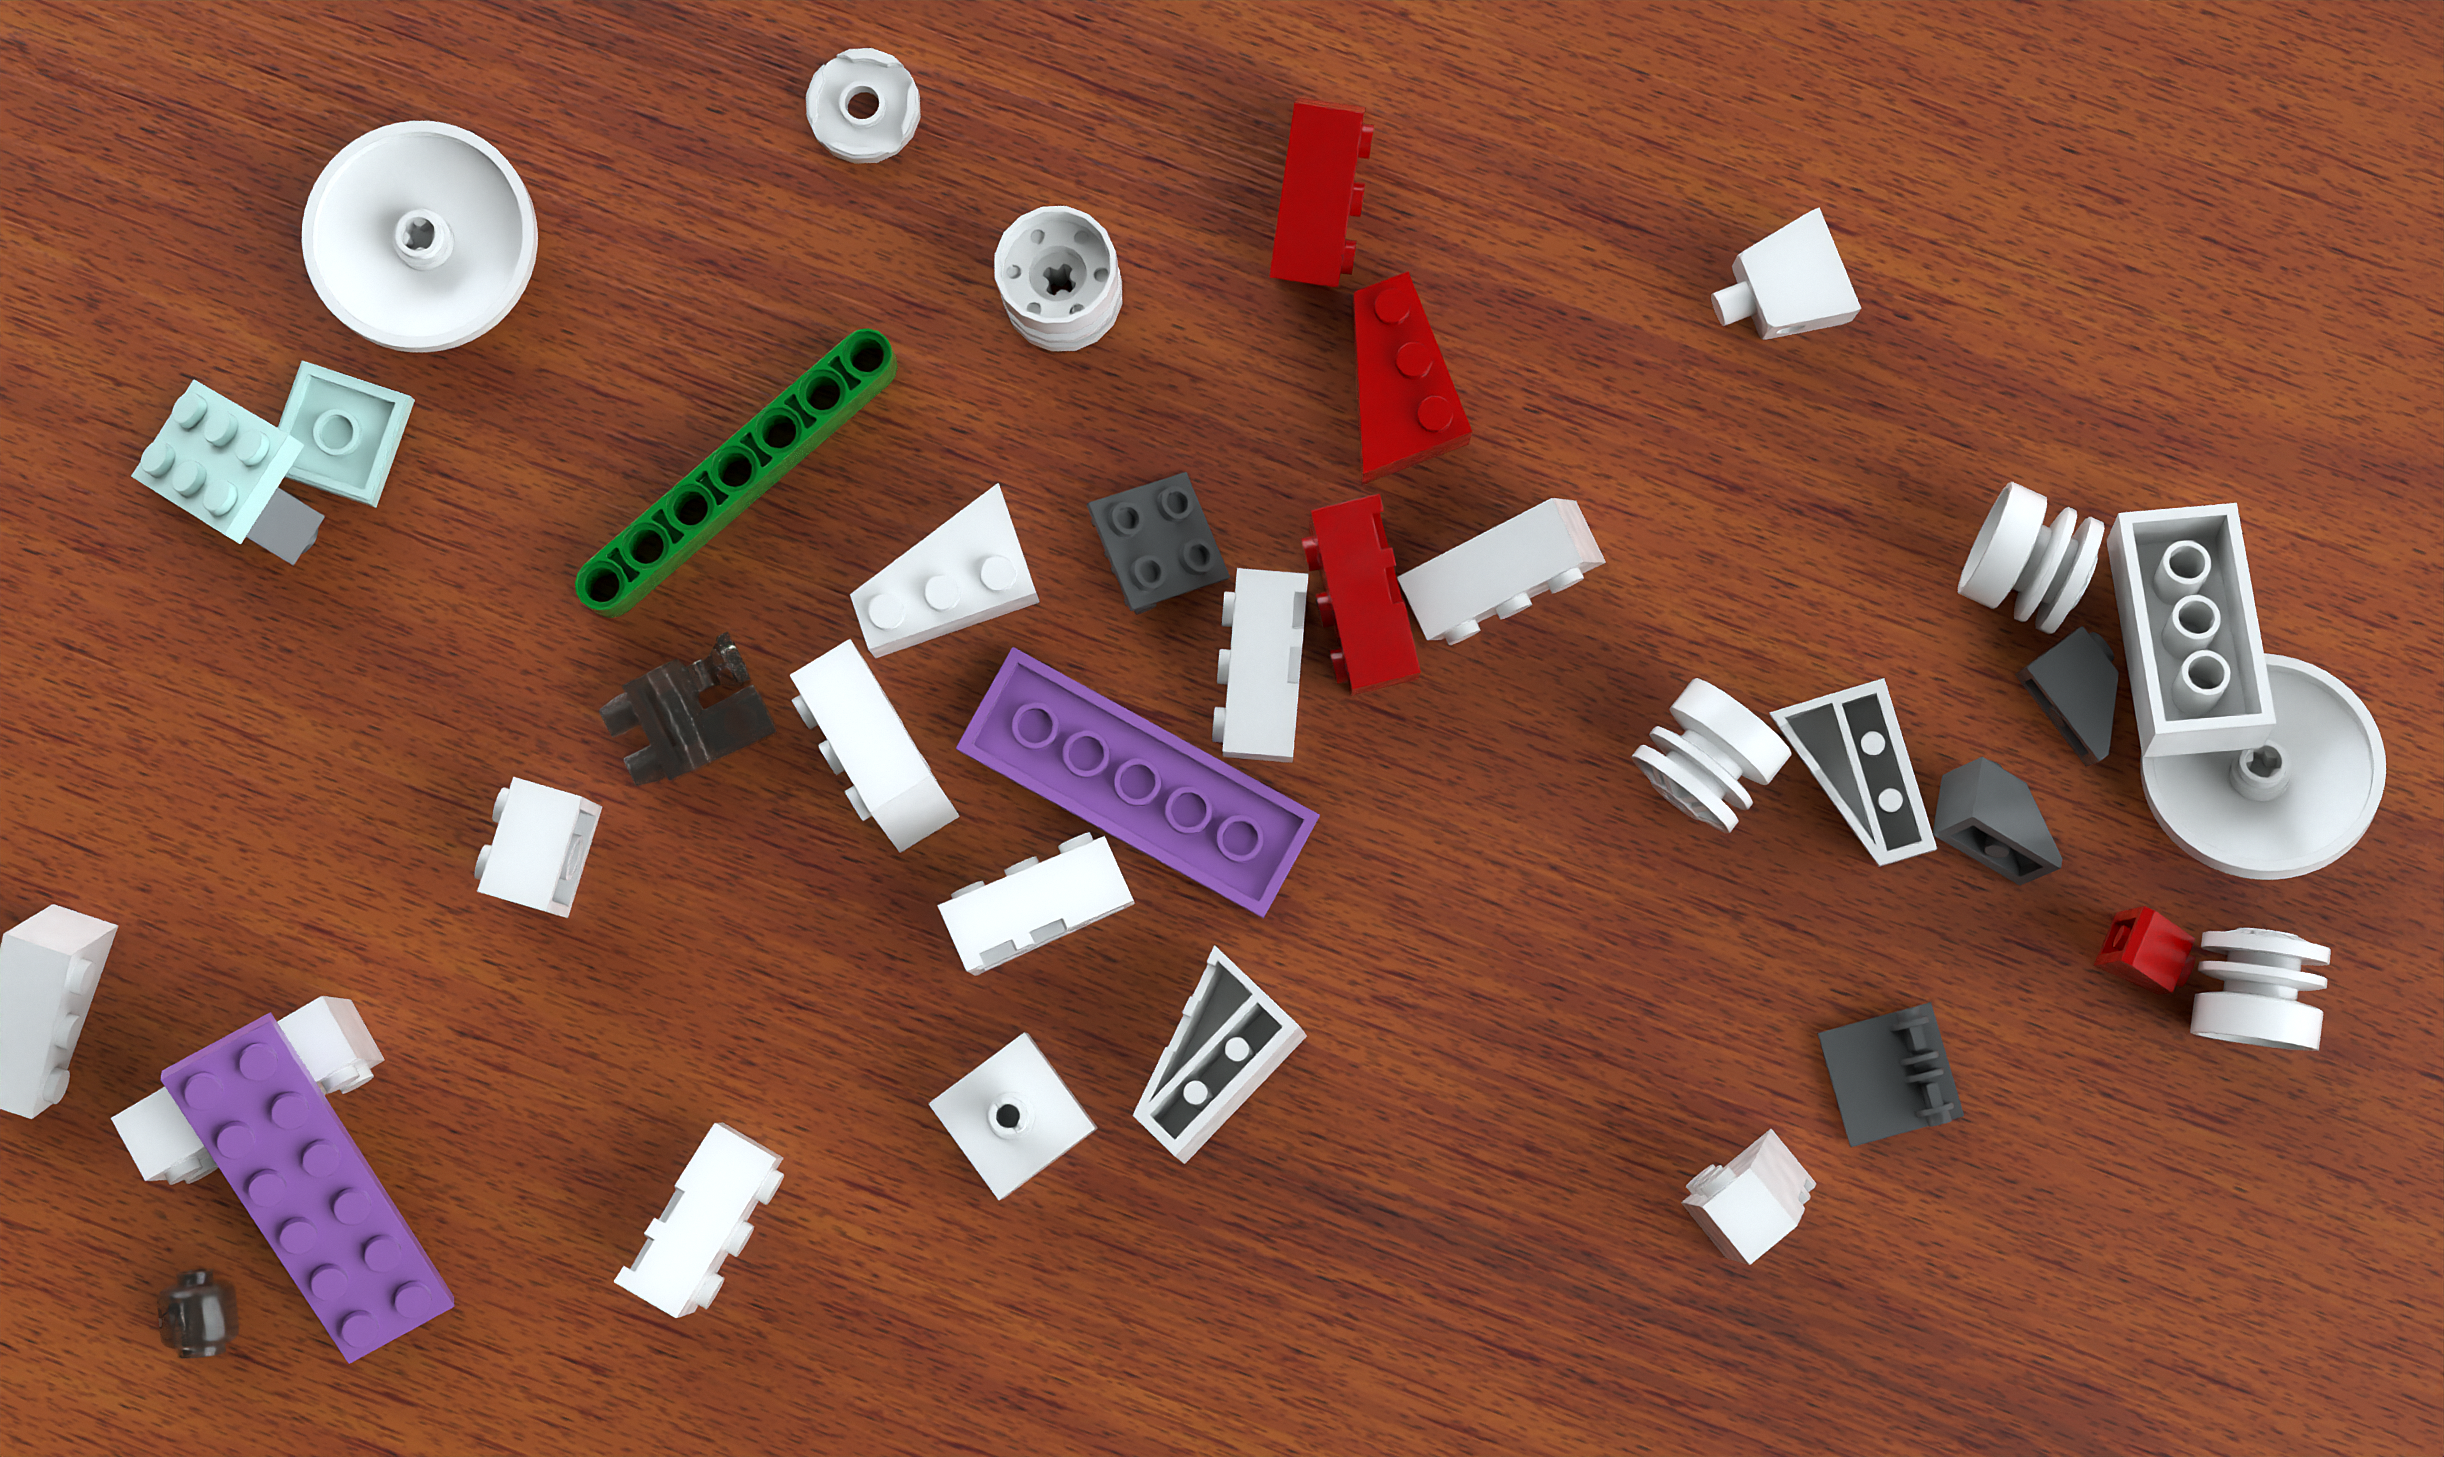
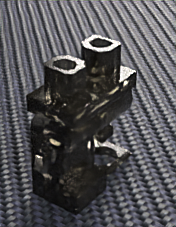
M724 632L717 636L711 653L704 660L699 659L688 666L681 663L679 659L665 663L640 678L622 685L625 693L615 697L599 709V713L613 738L642 726L651 744L623 758L636 786L659 782L665 778L674 782L780 733L757 686L754 684L703 709L699 701L701 692L721 685L742 687L753 681L729 632Z

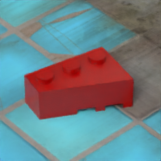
M1300 97L1294 102L1269 274L1270 278L1338 288L1341 274L1352 275L1357 241L1346 239L1349 216L1361 217L1366 184L1355 181L1358 158L1369 160L1374 131L1373 124L1364 123L1366 107Z
M1409 271L1354 291L1352 318L1362 486L1469 445L1473 431Z
M1380 493L1311 510L1309 521L1310 536L1301 538L1308 571L1319 570L1324 592L1315 594L1322 627L1333 626L1339 647L1329 650L1337 684L1347 682L1351 696L1418 680L1421 674L1405 601L1402 600L1394 570L1396 561L1393 548L1388 546L1380 512H1384Z

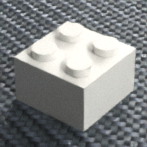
M513 777L510 789L503 787L495 802L492 819L499 824L492 846L487 844L483 846L476 863L474 876L476 879L481 880L477 892L568 918L602 806L578 795Z

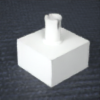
M1025 1032L929 1103V1106L998 1200L1007 1197L1098 1129L1031 1036Z

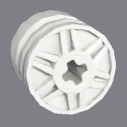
M1068 206L1040 207L1020 216L1003 233L994 255L995 280L1014 329L1028 342L1050 351H1076L1097 342L1114 325L1123 304L1122 278L1118 267L1116 251L1108 233L1094 218L1085 212ZM1067 280L1071 282L1073 289L1071 292L1061 289L1056 295H1053L1051 290L1053 283L1063 286Z
M2011 481L1998 496L1979 531L1962 571L1958 584V594L1994 609L2005 599L2010 590L2014 589L2018 591L2014 608V619L2020 622L2027 621L2041 602L2035 621L2036 629L2052 634L2061 625L2068 612L2078 604L2090 582L2098 560L2097 554L2104 533V523L2088 517L2082 522L2071 538L2077 519V511L2067 507L2056 517L2050 527L2042 525L2047 508V497Z
M1695 678L1669 709L1677 723L1685 730L1684 734L1679 736L1662 727H1654L1649 735L1666 756L1646 745H1641L1631 758L1635 765L1648 777L1655 790L1672 805L1695 820L1706 822L1724 833H1730L1739 821L1734 812L1722 799L1742 810H1748L1753 804L1746 789L1737 781L1742 775L1754 782L1767 785L1792 754L1785 742L1745 706L1712 684Z
M2237 928V930L2225 932H2203L2201 948L2225 954L2228 957L2227 962L2201 961L2199 962L2198 971L2209 977L2223 980L2224 989L2223 992L2195 994L2190 1033L2250 1045L2319 1051L2323 1011L2311 1005L2297 1002L2298 991H2313L2327 988L2328 979L2319 975L2300 972L2301 965H2329L2331 949L2310 943L2294 934L2266 929Z

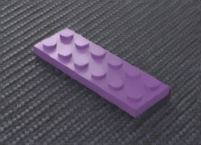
M1014 647L1010 650L956 747V750L1262 919H1264L1320 817L1316 812Z
M271 1012L162 1070V1083L349 1364L454 1307L452 1292Z

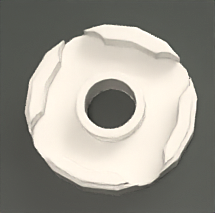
M873 48L848 49L837 54V58L830 60L826 65L823 64L813 75L806 93L807 119L818 142L833 156L854 164L878 163L898 154L913 138L921 117L919 91L911 74L904 68L903 64L894 56ZM861 92L874 94L879 99L878 110L867 119H857L848 113L850 99Z

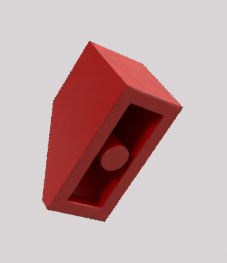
M2146 906L2116 912L2093 966L2157 995L2173 993L2175 986L2182 988L2193 970L2196 956L2190 954L2195 938L2155 910Z

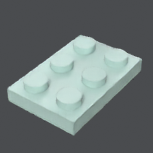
M194 379L185 394L176 401L172 414L154 442L143 452L141 462L131 477L241 544L304 447V444Z

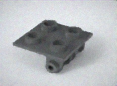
M1187 472L1086 504L1092 517V526L1096 527L1104 546V555L1111 563V572L1113 575H1116L1125 597V606H1128L1130 611L1134 610L1135 615L1155 608L1158 602L1230 578Z
M1931 1002L1817 1033L1850 1147L1927 1126L1941 1125L1951 1122L1952 1119L1964 1116Z

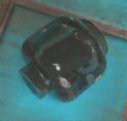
M209 1268L176 1273L177 1284L164 1288L157 1298L162 1344L167 1348L177 1350L178 1358L181 1359L201 1358L225 1353L226 1343L234 1340L240 1329L235 1285L227 1280L214 1279L213 1269Z

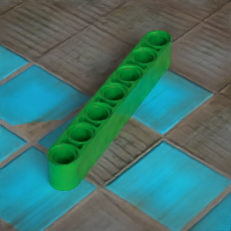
M866 328L856 330L843 339L586 562L577 573L575 580L576 594L580 601L599 616L606 618L620 617L632 609L892 382L896 376L898 365L896 355L887 338L877 330ZM867 348H876L884 353L882 364L872 372L859 371L854 365L857 355ZM830 385L840 390L839 401L834 407L828 410H818L811 406L812 396L820 387ZM788 423L796 427L795 439L787 447L777 449L768 445L769 432L776 425ZM737 461L749 462L752 465V473L745 484L737 487L725 484V471L731 464ZM692 499L707 501V515L700 523L696 525L682 524L680 514L687 502ZM648 537L662 538L664 549L659 559L653 563H640L637 559V549L640 543ZM605 575L617 576L619 579V590L615 597L607 602L595 601L593 588L597 580Z

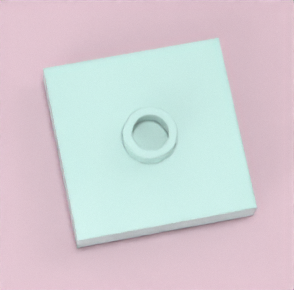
M301 361L277 428L303 443L304 447L284 478L376 508L415 399L409 395Z

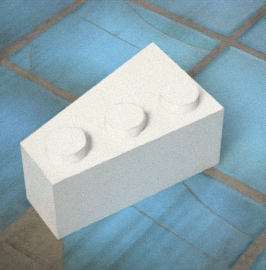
M999 483L850 594L868 650L875 658L1040 602Z
M1090 832L1077 836L1058 846L1061 852L1060 855L1039 863L1037 856L1021 861L1004 870L1007 877L985 885L983 880L975 882L952 893V900L937 905L966 971L974 976L979 975L1134 905L1135 902L1105 836L1093 840Z

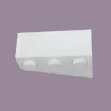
M1551 498L1397 578L1426 639L1442 640L1446 638L1448 644L1453 645L1481 631L1477 624L1478 622L1495 614H1498L1500 620L1510 617L1531 606L1532 603L1529 598L1549 589L1552 594L1564 590L1584 579L1583 573L1606 563L1577 502L1574 500Z
M1237 568L1235 592H1224L1222 626L1232 627L1231 650L1220 649L1217 684L1228 685L1226 708L1215 707L1212 742L1223 743V757L1293 762L1308 574Z
M851 639L790 675L800 692L799 696L792 699L794 706L809 729L819 725L827 740L818 745L822 754L836 775L845 770L854 784L845 790V793L863 821L873 816L900 853L960 817L951 801L939 786L931 772V768L923 755L920 754L902 724L903 722Z
M1884 678L1769 712L1771 718L1878 867L1937 849Z
M52 904L3 934L0 947V1109L33 1119L52 1104H57L62 1099L70 1078V1073L67 1069L118 925Z
M1215 945L1207 960L1208 965L1193 996H1190L1182 1012L1184 1015L1168 1048L1165 1047L1133 1114L1162 1145L1184 1164L1307 1037L1302 1028Z
M714 1123L675 1184L676 1191L659 1220L654 1217L644 1233V1236L648 1239L632 1267L629 1269L623 1266L614 1283L675 1318L695 1312L698 1305L707 1309L716 1297L725 1279L717 1274L728 1253L735 1257L740 1254L755 1226L747 1222L758 1201L767 1205L780 1186L784 1174L778 1171L777 1168L783 1157L725 1123Z
M1770 1129L1724 1168L1721 1165L1715 1167L1712 1164L1694 1177L1686 1185L1691 1195L1683 1200L1681 1204L1725 1258L1751 1265L1798 1226L1805 1210L1803 1204L1810 1199L1811 1195L1808 1192L1815 1188L1816 1182L1775 1132Z

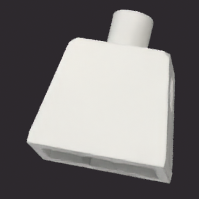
M1820 207L1806 213L1740 253L1732 265L1738 284L1711 294L1713 308L1722 326L1751 316L1761 339L1766 340L1842 325L1851 322L1861 310Z

